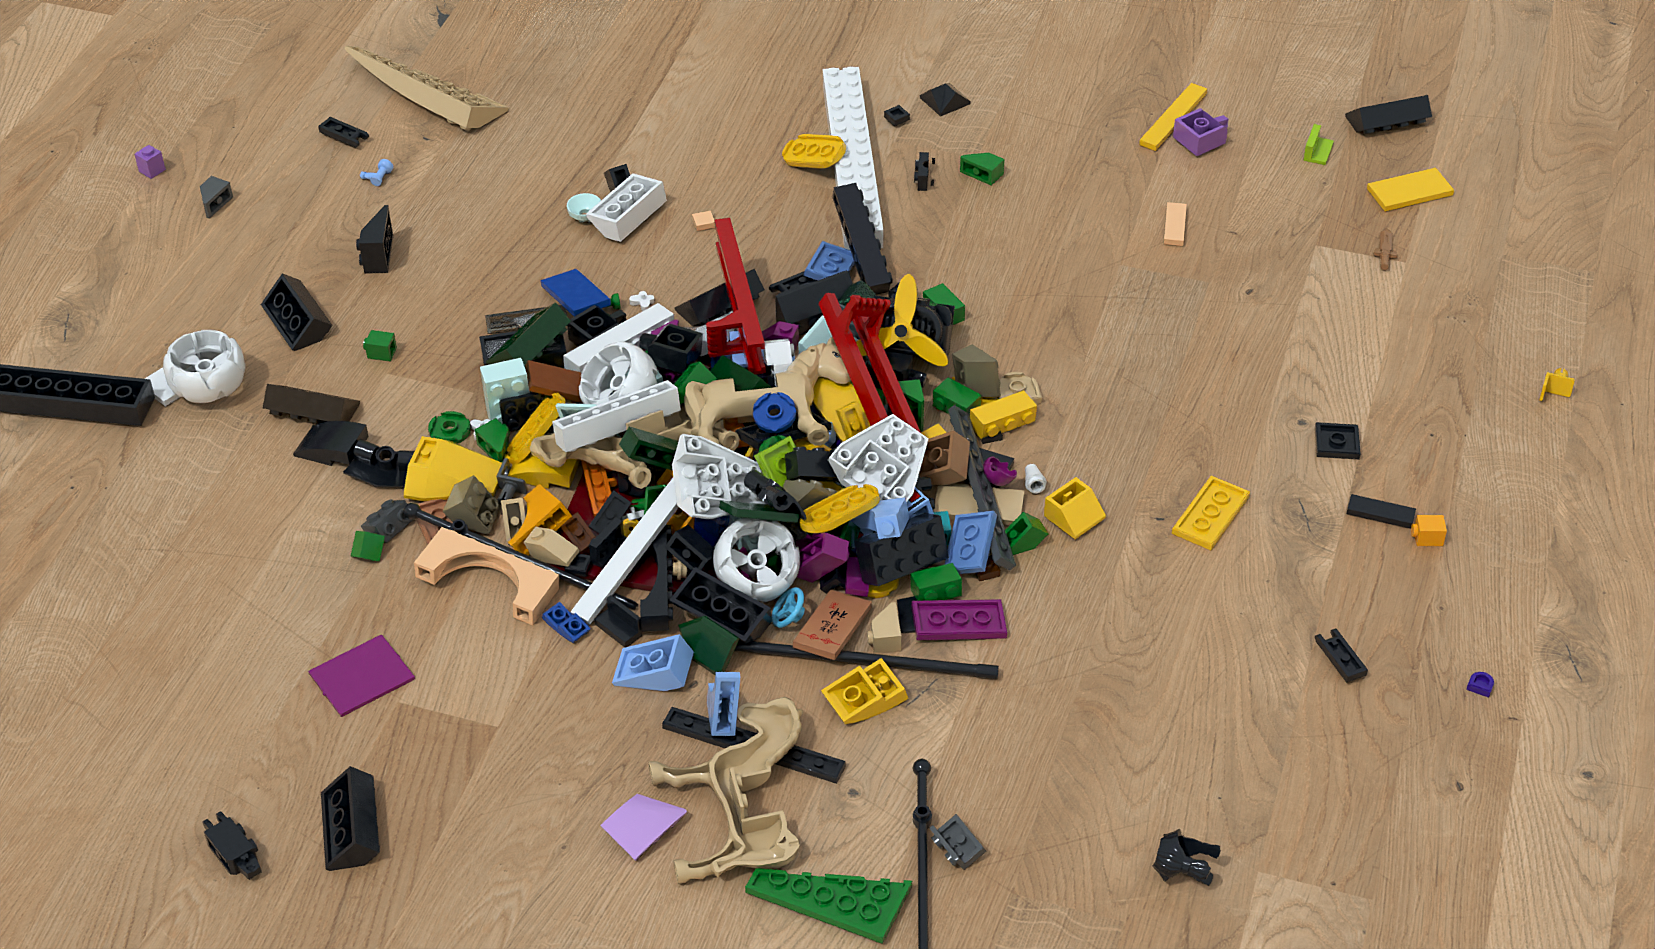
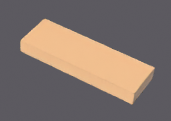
M1167 202L1164 233L1165 245L1183 246L1187 204Z

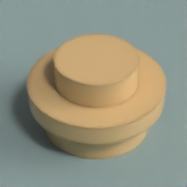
M677 559V562H673L672 575L677 576V580H681V578H686L687 567Z

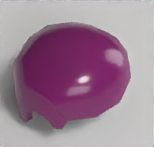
M993 456L987 458L983 464L985 477L996 486H1006L1017 477V471H1009L1008 462H1000Z

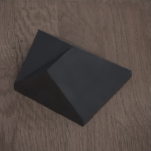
M945 83L920 95V99L940 117L971 104V101L950 83Z

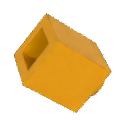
M1417 515L1415 524L1411 525V536L1415 537L1416 546L1444 545L1447 533L1444 515Z

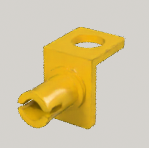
M1561 368L1556 369L1554 374L1547 372L1539 401H1543L1545 392L1570 397L1575 379L1568 377V372L1563 369V373H1560Z

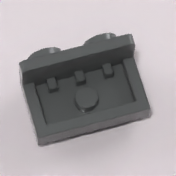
M390 499L381 505V509L370 514L366 518L367 521L361 525L363 531L385 536L384 543H387L413 520L408 519L404 514V509L407 505L405 500Z
M957 814L939 829L934 825L930 827V830L934 833V836L931 837L940 849L945 847L948 851L945 856L953 866L958 864L965 870L986 852L985 848Z

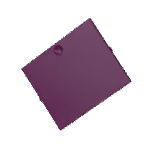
M382 634L308 671L309 675L323 692V695L326 696L341 717L415 680V676L401 660L400 655L394 651Z

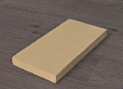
M955 483L938 485L933 512L948 511L950 520H955L956 515L978 512L977 502L973 497L971 485ZM992 487L1003 525L1010 526L1022 513L1024 490Z

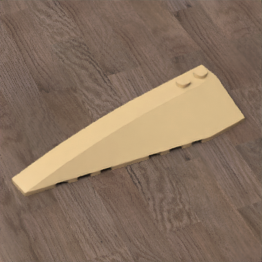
M345 46V50L354 59L388 86L413 102L447 118V122L459 124L460 128L464 130L480 128L509 110V107L482 94L476 93L475 95L470 93L469 89L455 87V84L440 80V78L423 71L407 69L405 64L392 62V59L378 56V54L361 47Z

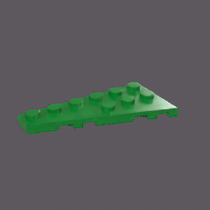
M756 868L745 886V893L883 944L912 888L913 881L904 880L903 883L890 882V879L881 878L880 881L866 880L861 876L825 874V877L812 876L810 872H802V875L788 874L785 870Z

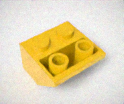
M1077 477L1045 498L1044 517L1074 539H1077L1106 518V514L1092 488Z

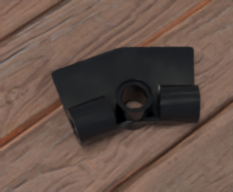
M360 439L354 448V459L343 473L376 487L405 488L408 464L415 451H394L390 446L379 447Z
M757 470L747 473L744 478V485L755 493L759 499L771 508L774 507L779 511L789 509L798 513L799 518L803 521L807 519L800 504L783 487L772 479H768Z

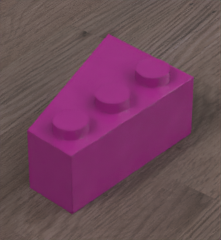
M828 533L804 534V536L795 535V546L799 547L800 567L797 578L813 583L848 560L849 541Z

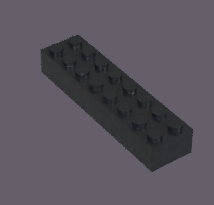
M0 364V412L142 426L155 399L150 379Z

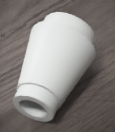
M1035 464L1027 465L1025 467V486L1027 490L1035 494L1042 492L1047 483L1046 478Z

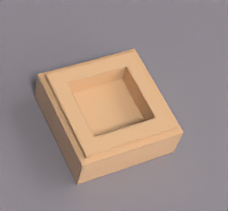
M711 211L692 214V220L697 231L715 228Z

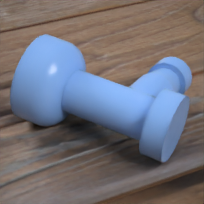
M381 159L378 163L379 170L377 173L362 171L360 178L369 179L373 185L380 186L384 175L389 174L393 170V164L387 159Z

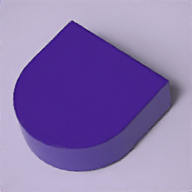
M1475 672L1471 675L1466 690L1489 698L1493 689L1494 679L1486 672Z

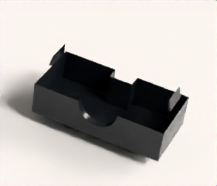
M919 152V160H915L914 183H918V191H927L929 152ZM932 158V164H935V158ZM931 180V186H934V180Z

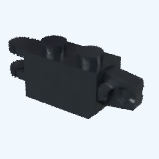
M221 811L216 813L218 824L213 826L208 819L202 821L206 829L204 834L208 847L229 874L237 875L242 873L250 880L262 873L256 856L258 851L257 845L252 838L248 840L245 837V830L240 823L235 824L230 817L227 818Z

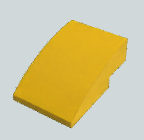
M530 452L520 463L512 464L508 474L510 477L525 480L526 484L534 486L540 484L549 489L550 484L570 488L580 460L567 459L563 466L553 467L548 466Z
M882 658L865 669H862L861 666L856 667L821 690L844 724L855 723L877 716L909 699L905 688Z

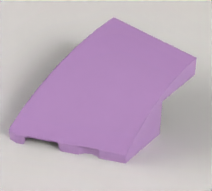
M636 794L600 826L636 861L652 844H655L670 828H673L687 811L683 808Z

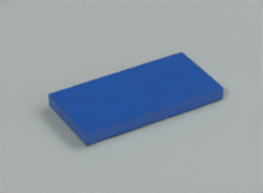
M577 269L540 280L541 287L574 317L593 305L600 308L611 305L610 298Z

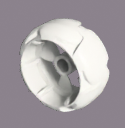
M201 330L179 337L169 346L163 361V370L170 389L175 395L184 397L186 400L194 403H209L232 394L242 383L246 368L242 349L236 340L217 330ZM195 365L196 372L185 371L190 366Z
M627 342L608 344L589 359L581 373V385H579L581 401L583 404L599 405L657 384V367L652 358L638 346Z
M742 518L727 527L715 545L713 554L714 570L720 581L757 601L768 602L781 596L796 579L800 567L799 547L795 546L794 537L791 532L780 522ZM749 535L750 538L759 537L758 549L750 551L747 556L732 549L737 540ZM776 549L775 553L780 556L782 568L778 576L765 566L767 562L766 554ZM738 566L739 569H741L750 576V579L754 578L757 575L758 582L755 583L745 578L737 570Z

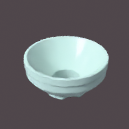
M589 193L575 195L567 202L568 214L579 222H590L586 215L581 214L589 212L601 199Z

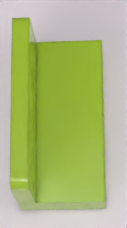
M1314 124L1306 143L1303 161L1326 165L1334 141L1320 138L1321 125Z

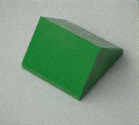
M920 379L898 381L918 428L922 432L924 429V396Z

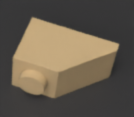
M523 497L501 500L507 544L519 531L526 518Z
M535 527L524 541L530 555L544 563L568 567L579 553V549L553 529Z
M891 602L871 621V631H867L868 645H873L874 654L901 651V631L896 602Z

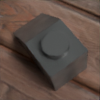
M210 176L200 185L206 217L209 219L233 198L231 185L228 181Z

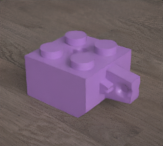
M1199 108L1175 119L1173 138L1194 155L1199 156L1226 143L1229 119L1224 115L1213 118L1203 109Z

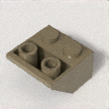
M973 344L952 353L956 382L981 394V397H998L1001 395V383L998 376L999 365L995 358Z
M473 475L454 485L443 512L452 522L457 519L463 520L467 524L468 530L488 534L491 531L501 505L489 493L484 484Z
M796 478L795 481L785 480L783 485L786 492L796 499L803 510L837 493L836 490L823 488V484L815 480H810V483L805 480Z

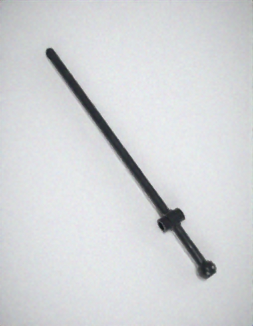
M412 502L405 506L404 514L408 519L419 518L440 528L444 527L448 530H453L480 543L493 546L507 554H512L517 558L532 562L544 569L552 570L559 574V579L585 590L592 584L587 580L469 531L467 524L461 519L451 523L421 510L417 503ZM615 592L612 595L629 609L635 610L638 607L636 601Z
M921 758L916 760L912 767L914 774L917 775V807L913 811V824L918 829V949H928L927 829L932 823V812L927 806V775L931 772V764L926 759Z

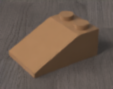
M954 430L929 438L919 476L931 478L932 485H950L966 480L970 441Z

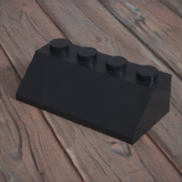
M1424 95L1361 107L1345 113V117L1356 133L1364 132L1365 135L1374 133L1375 129L1381 128V131L1392 129L1394 125H1398V128L1409 126V122H1415V125L1426 123V119L1432 117L1429 97Z
M752 269L745 273L752 299L755 300L760 297L758 293L765 289L755 269ZM723 283L674 308L691 326L696 324L703 326L711 321V317L716 316L718 318L727 314L726 310L731 308L726 285Z
M845 270L776 295V323L781 321L799 325V336L806 334L823 315L818 303L825 293H835L839 304L844 306L851 300V295H857L849 272Z
M283 273L260 304L293 351L322 341L332 327L331 322L301 280Z
M696 567L669 600L670 603L697 618L707 616L739 637V641L745 644L759 639L772 622L771 608Z
M349 766L321 792L325 869L328 871L365 866L380 853L374 777L369 773Z

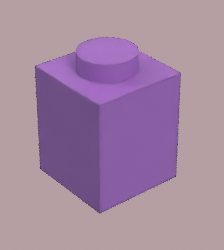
M148 145L134 154L139 172L150 179L166 170L161 151Z

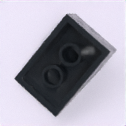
M384 205L361 230L360 239L356 240L357 251L361 253L359 254V264L363 266L364 274L388 273L393 242L389 205Z

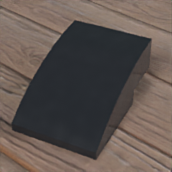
M327 421L315 424L296 448L293 456L332 466L335 461L350 465L354 459L353 452L357 442L360 439L366 441L369 437L367 425L349 421Z

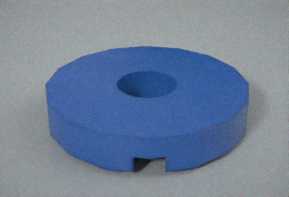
M782 392L764 394L758 398L753 407V417L756 425L768 433L785 431L791 427L796 418L794 401ZM772 409L780 410L778 415L772 416L769 414Z

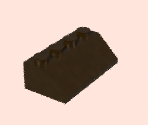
M267 384L263 409L270 410L269 414L282 416V412L288 413V418L301 420L302 416L308 417V422L321 423V420L350 422L360 405V401L283 385Z

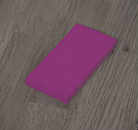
M1001 599L912 601L911 607L916 640L1007 638V628Z

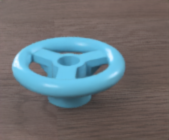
M800 588L788 589L777 600L771 616L775 627H786L792 622H798L803 617L805 612L803 607L804 593ZM795 594H797V603L794 598Z

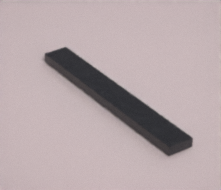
M671 707L662 723V729L722 748L744 743L758 734L736 727L735 736H711L709 718L675 707ZM796 745L775 763L776 765L837 784L846 767V761Z

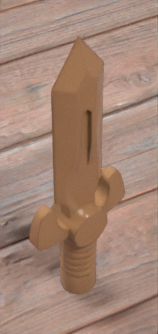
M1388 228L1381 231L1380 248H1375L1373 253L1375 256H1380L1382 270L1389 268V258H1397V252L1395 250L1392 251L1393 233Z

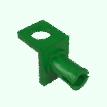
M667 485L646 487L645 498L633 499L632 504L638 503V505H631V507H634L636 512L644 510L645 515Z

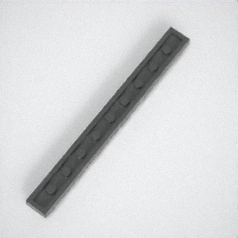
M953 405L948 411L954 431L970 441L967 473L969 476L968 481L973 489V497L977 502L978 512L995 511L997 514L990 546L993 555L992 559L996 565L1010 571L1016 566L991 484L983 472L984 462L969 414Z

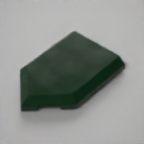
M707 616L678 625L682 638L694 651L693 661L716 675V672L726 671L739 637Z

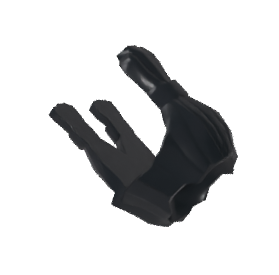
M1180 829L1163 834L1164 837L1160 839L1156 860L1152 865L1163 881L1166 882L1169 878L1183 873L1209 886L1214 878L1213 873L1210 872L1211 867H1209L1208 862L1205 860H1196L1191 856L1202 853L1217 859L1221 852L1220 846L1185 837L1181 834Z

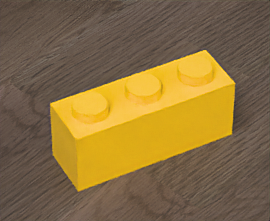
M1023 390L970 409V420L973 430L982 440L986 436H996L999 431L1004 433L1029 424L1036 420L1037 405Z

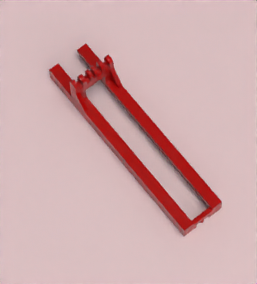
M730 217L715 219V230L719 241L716 242V252L733 313L721 320L706 323L708 356L718 357L744 353L748 371L755 375L766 373L761 349H765V342ZM737 328L739 337L727 342V329Z
M825 293L818 304L870 425L878 423L888 417L850 330L849 326L852 321L892 413L920 432L878 337L884 314L891 304L890 300L851 295V300L842 311L835 293Z

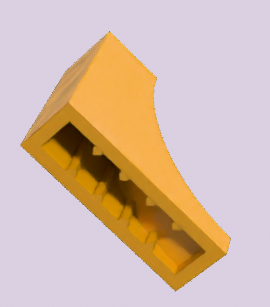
M540 484L523 497L527 504L526 518L519 531L508 541L512 549L526 555L530 553L524 541L535 527L557 531L572 517L562 502Z

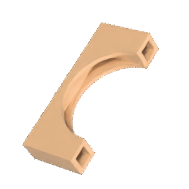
M441 527L414 562L415 577L433 585L446 574L464 567L484 566L501 571L514 582L518 589L517 596L513 602V618L530 625H534L559 590V574L552 570L544 569L532 562H527L512 554H507L493 546L485 545L473 538H468L444 527Z

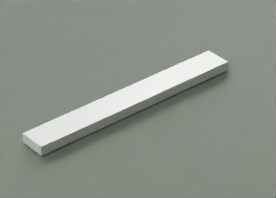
M674 477L572 609V615L576 613L584 622L591 624L607 603V597L614 594L679 508L677 506Z

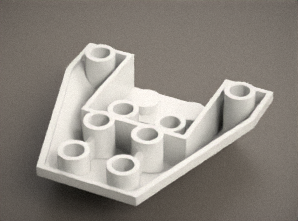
M892 414L842 442L829 457L828 461L843 486L858 485V488L863 487V484H869L878 489L880 500L906 497V502H908L915 489L929 438Z
M680 435L672 463L677 506L690 517L714 519L730 515L719 508L720 500L766 504L744 485V478L748 472L757 470L763 474L756 461L702 436Z

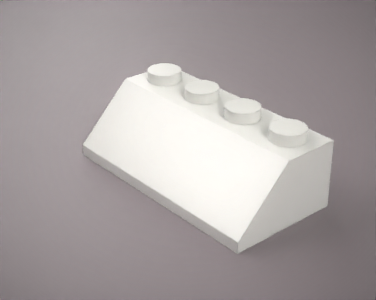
M631 174L587 212L586 217L604 237L621 242L667 201L663 182Z

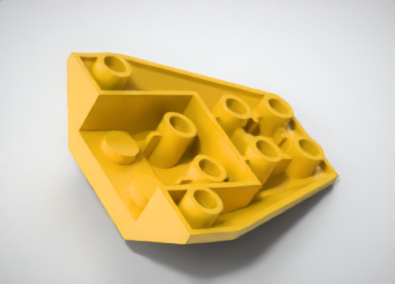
M422 436L408 464L404 498L419 501L448 500L454 485L473 475L494 496L499 485L496 476L502 462L453 441Z

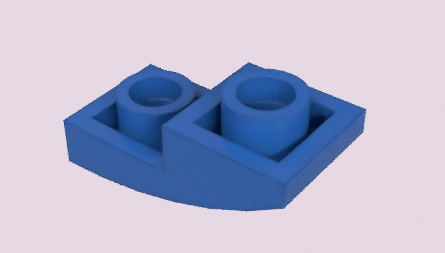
M558 602L542 615V619L551 628L572 643L591 630L576 613L572 615L561 602Z

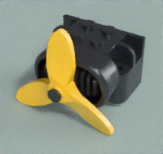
M907 274L901 279L895 298L874 296L875 299H889L891 303L884 314L878 335L885 351L919 355L934 365H948L947 355L950 352L954 305L930 303L928 298L917 299V285L911 274ZM857 340L856 344L861 355H867L861 340Z

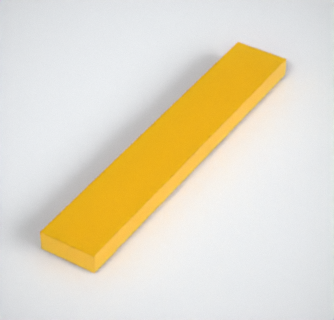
M1191 83L1143 135L1139 145L1156 151L1174 131L1175 119L1190 113L1205 97L1207 88Z

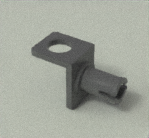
M504 458L496 476L499 488L502 489L497 499L500 505L501 500L513 499L515 492L527 494L528 492L525 480L508 476L511 469L508 458Z

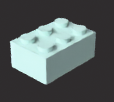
M521 358L480 367L486 411L490 421L496 418L502 423L499 406L501 399L529 393L527 373Z

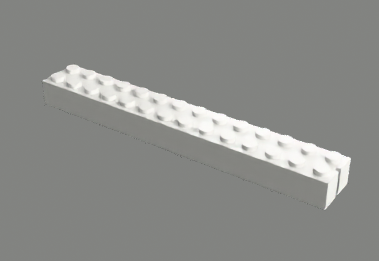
M859 67L843 68V70H839V68L823 69V92L829 135L839 136L846 144L844 156L833 165L836 187L857 183L858 189H861L863 192L864 206H867L869 209V221L873 222L875 227V238L879 239L881 248H883V224ZM842 228L844 248L850 250Z

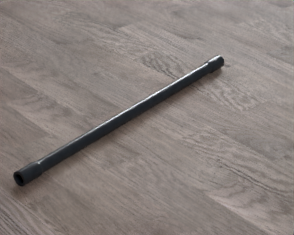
M738 641L734 650L871 665L882 658L888 667L971 675L989 679H998L999 670L998 665L968 664L843 650L835 660L793 648V645L756 641L746 644Z

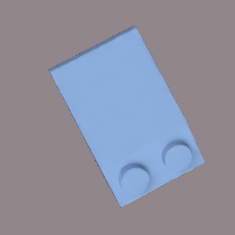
M680 634L625 647L622 649L612 684L614 686L668 691L684 687L694 651Z

